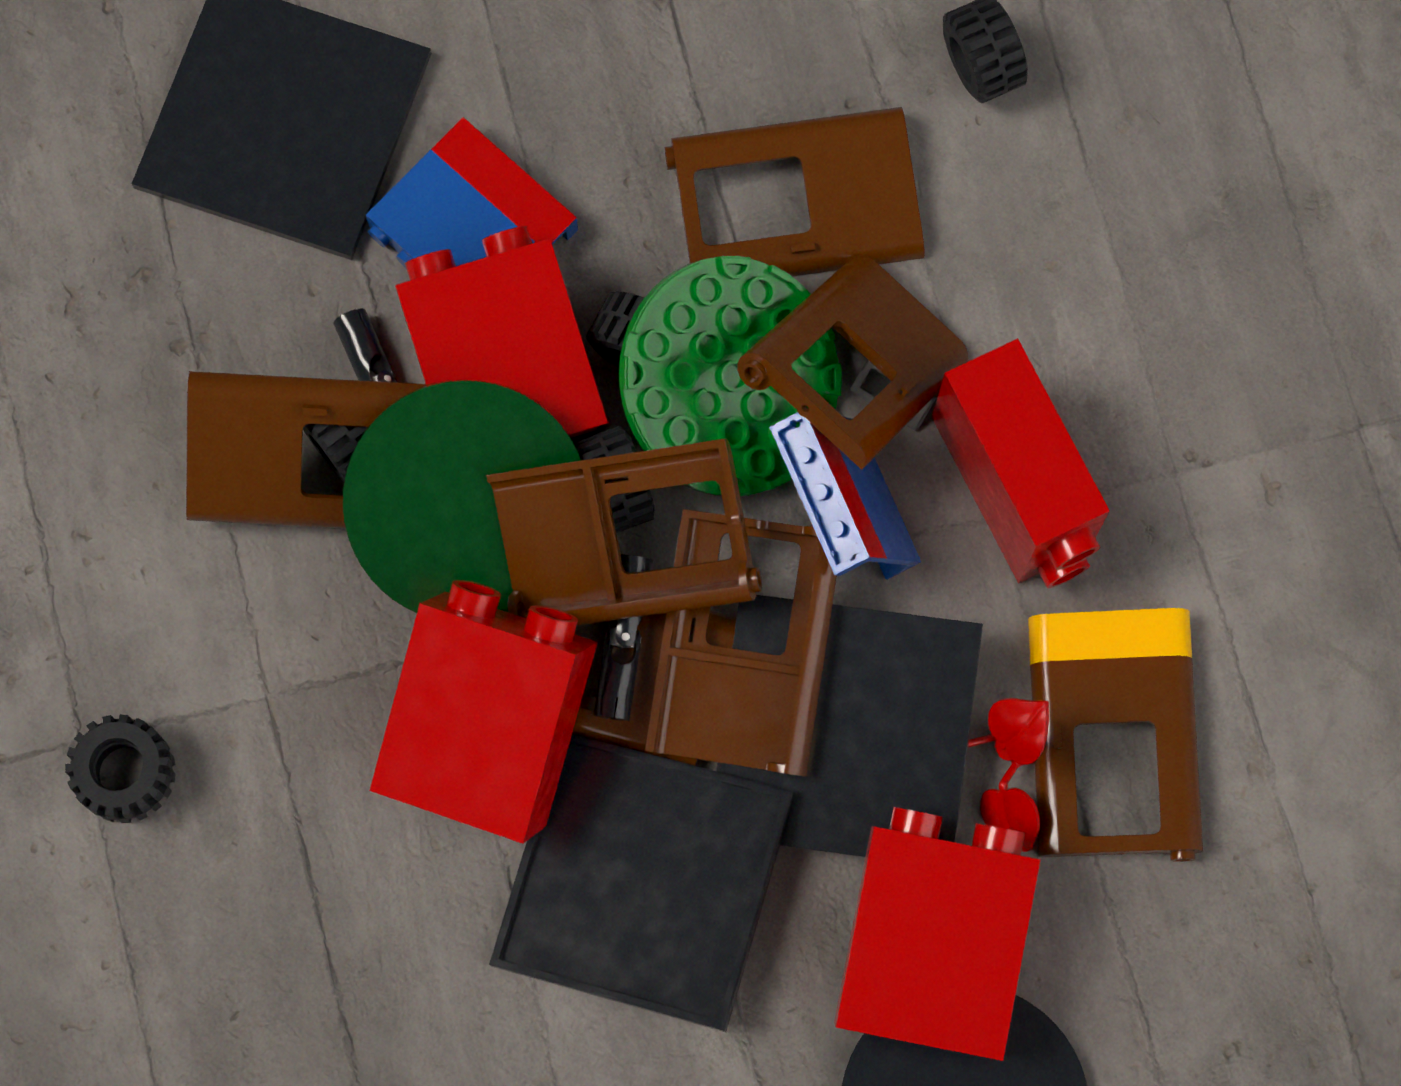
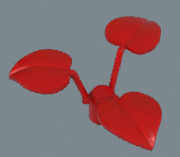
M1004 698L994 703L989 710L988 725L991 734L969 739L968 748L994 741L996 742L995 750L998 756L1003 760L1011 761L1012 764L999 782V790L988 789L982 794L980 810L986 825L1024 832L1022 851L1028 852L1033 849V843L1039 832V811L1034 800L1026 792L1019 788L1008 789V783L1021 765L1031 764L1041 756L1048 735L1049 702L1045 700L1031 701L1018 698Z

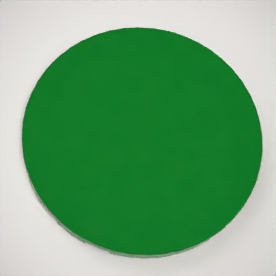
M719 256L687 264L675 270L654 286L642 300L629 323L623 340L619 366V383L623 408L630 428L641 448L647 451L727 439L733 455L740 496H749L771 490L791 480V475L769 427L795 414L797 410L772 386L764 390H756L747 386L739 376L737 365L741 356L811 293L799 281L780 268L742 256ZM831 328L792 364V369L836 409L838 396H841L842 370L841 363H838L833 341L836 338ZM800 422L796 423L797 427L800 426ZM716 481L684 484V486L702 493L722 496L720 486Z

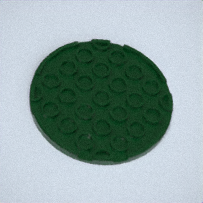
M448 380L424 386L402 396L381 412L366 429L351 456L343 488V514L348 539L355 556L369 578L392 600L417 613L421 602L443 592L450 593L452 582L455 580L471 581L497 590L501 593L497 609L508 612V597L513 592L494 493L491 484L487 481L486 475L581 461L570 436L555 417L538 402L510 387L482 380Z

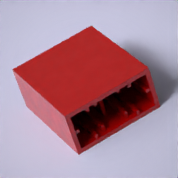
M520 226L482 239L487 257L456 266L451 249H445L419 256L405 263L410 281L397 284L395 287L425 384L448 380H482L510 387L535 400L549 411L562 425L570 438L606 427L608 421L550 238L532 243L528 227Z
M1017 338L945 372L932 419L1017 582H1023L1040 574L1046 587L1053 588L1082 574L1090 567L1086 558L1101 548L1096 536L1110 510L1019 339Z
M455 580L452 582L450 593L443 592L419 604L369 791L524 844L547 825L598 642L575 635L578 619L567 612L551 607L534 605L530 606L528 616L524 618L497 609L501 593L497 590L471 581Z
M893 807L889 829L871 827L834 1020L835 1027L1003 1061L1041 859L1021 855L1025 836L1024 832L976 823L972 845L939 839L942 816Z

